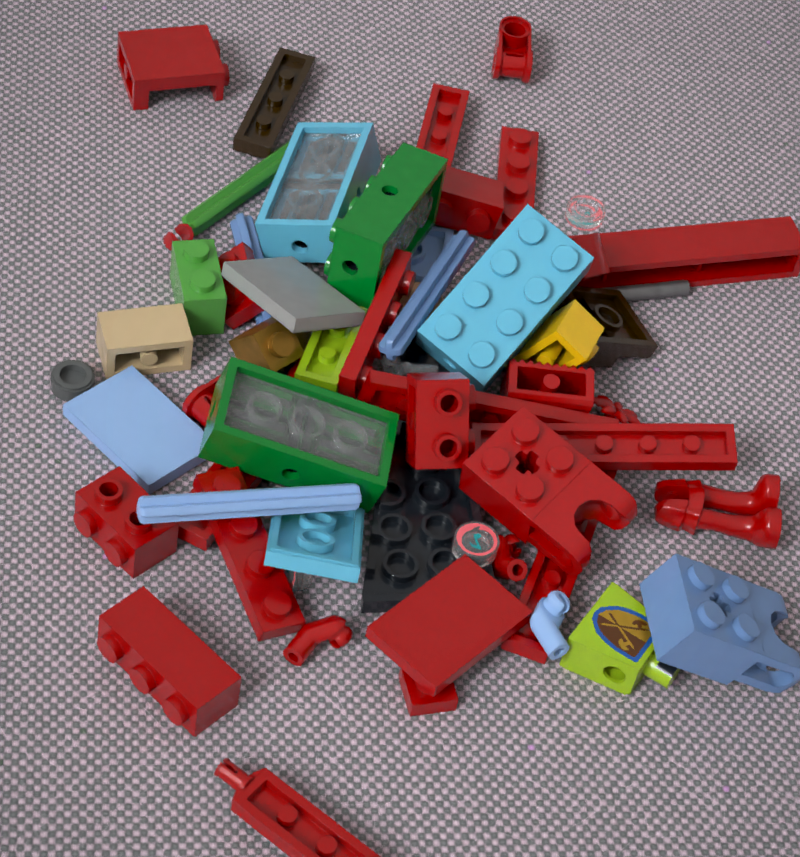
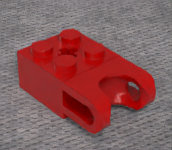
M524 406L468 457L462 465L459 489L525 544L530 542L570 575L580 574L590 564L592 552L589 541L581 534L575 524L582 520H597L613 530H621L629 525L638 513L636 500L626 489Z

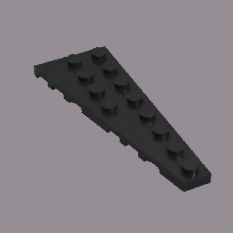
M416 335L403 355L398 356L395 360L394 374L407 377V373L450 372L415 343ZM398 420L387 487L374 506L360 603L361 613L389 611L464 554L495 579L490 554L483 556L472 555L465 552L457 543V532L462 526L470 523L483 525L480 506L459 489L462 468L415 470L406 461V421ZM481 526L467 531L462 536L463 546L474 553L489 551L485 531L479 530ZM478 533L481 535V537L477 539V541L482 550H479L471 546L470 542L473 545H477L473 537L474 534Z

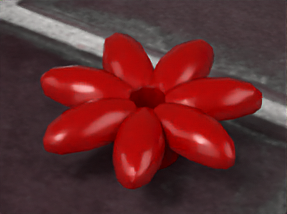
M604 395L594 397V404L602 408L601 412L604 413L605 417L619 419L621 423H640L637 419V414L632 410L623 409L621 402L615 401L613 403Z

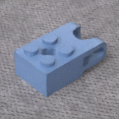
M674 554L639 584L657 661L725 685L735 680L772 693H781L800 681L799 653L784 644L773 629L781 621L788 618L784 599L779 593L679 554ZM767 666H770V667H773V668L778 669V670H777V671H770V670L766 669V667H767Z

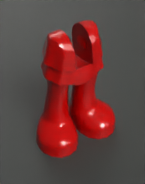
M769 473L763 474L753 490L746 492L729 491L705 485L699 479L689 481L685 479H668L656 483L654 498L658 502L654 507L655 521L675 531L683 529L691 535H694L697 529L712 530L749 541L757 547L776 549L782 527V510L777 508L781 486L780 476ZM709 509L720 510V511H724V512H728V513H732V514H726V513L716 512V511L709 510Z

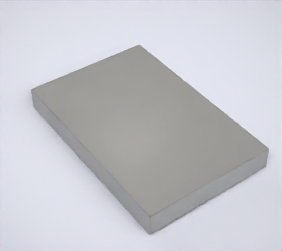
M293 256L225 261L223 263L221 275L224 279L292 333L356 327L363 323L365 315L363 309Z

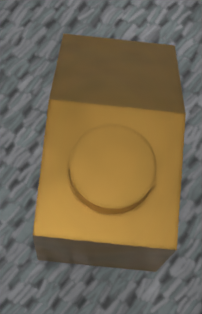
M270 317L228 342L237 359L277 372L303 356L312 334L311 332L292 333L275 318Z

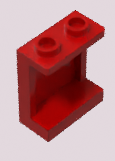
M207 24L118 32L117 64L133 111L148 109L149 91L209 86L214 101L223 100L224 86H229L230 82L227 63H222L220 60L219 42L217 39H212Z

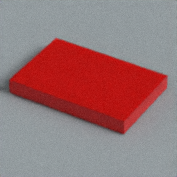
M464 554L368 625L365 637L430 695L435 697L530 622L533 611Z

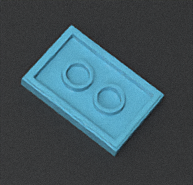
M358 508L357 510L271 516L263 565L358 583L361 570L365 510Z

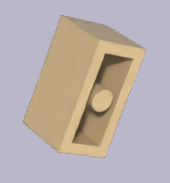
M182 303L97 312L96 344L105 379L116 375L131 365L142 375L191 370L193 337Z

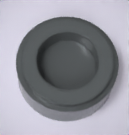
M79 360L62 361L51 371V391L60 400L68 402L95 386L94 370L85 362Z

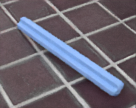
M345 483L148 495L138 498L136 513L140 523L153 524L349 511L359 508L362 502V494L358 484Z

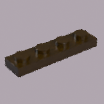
M279 48L234 136L232 150L263 159L274 152L314 70L316 57Z

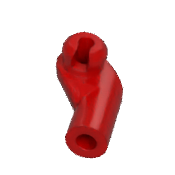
M514 534L496 536L497 546L490 553L494 576L515 582L523 580L527 575L528 567L523 560L517 558L522 551V548H517L515 543L520 542L519 538ZM494 540L491 541L489 550L493 547Z
M331 615L306 623L283 650V655L291 664L301 666L318 644L328 640L333 648L339 649L340 646H345L352 639L353 631L345 624L346 619L338 615Z

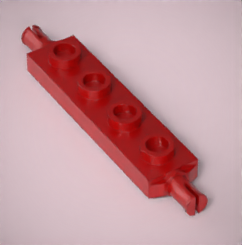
M225 758L223 763L221 762L217 766L214 775L236 790L232 798L231 811L289 857H381L266 767L248 775L229 758Z

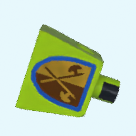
M613 582L568 637L567 643L570 648L562 656L559 664L571 672L624 695L631 694L644 676L668 689L680 671L679 668L657 661L644 605Z

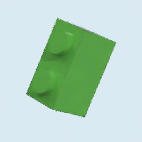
M214 239L172 241L170 281L175 304H183L192 336L224 334L227 296Z

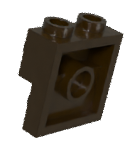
M576 286L553 312L555 313L576 299L605 328L596 343L599 346L597 353L581 366L611 368L619 356L650 358L658 347L620 290Z

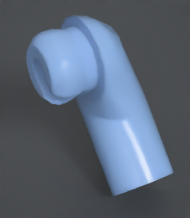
M558 590L551 591L547 597H542L530 618V628L551 660L564 656L570 648L559 630L565 617L564 613L570 609V600L563 592Z

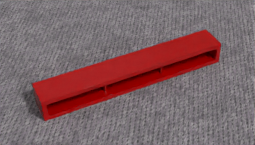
M787 216L599 233L611 273L579 282L576 286L604 288L687 280L690 287L798 277L800 272V232L792 217ZM574 235L568 237L572 239L583 235Z

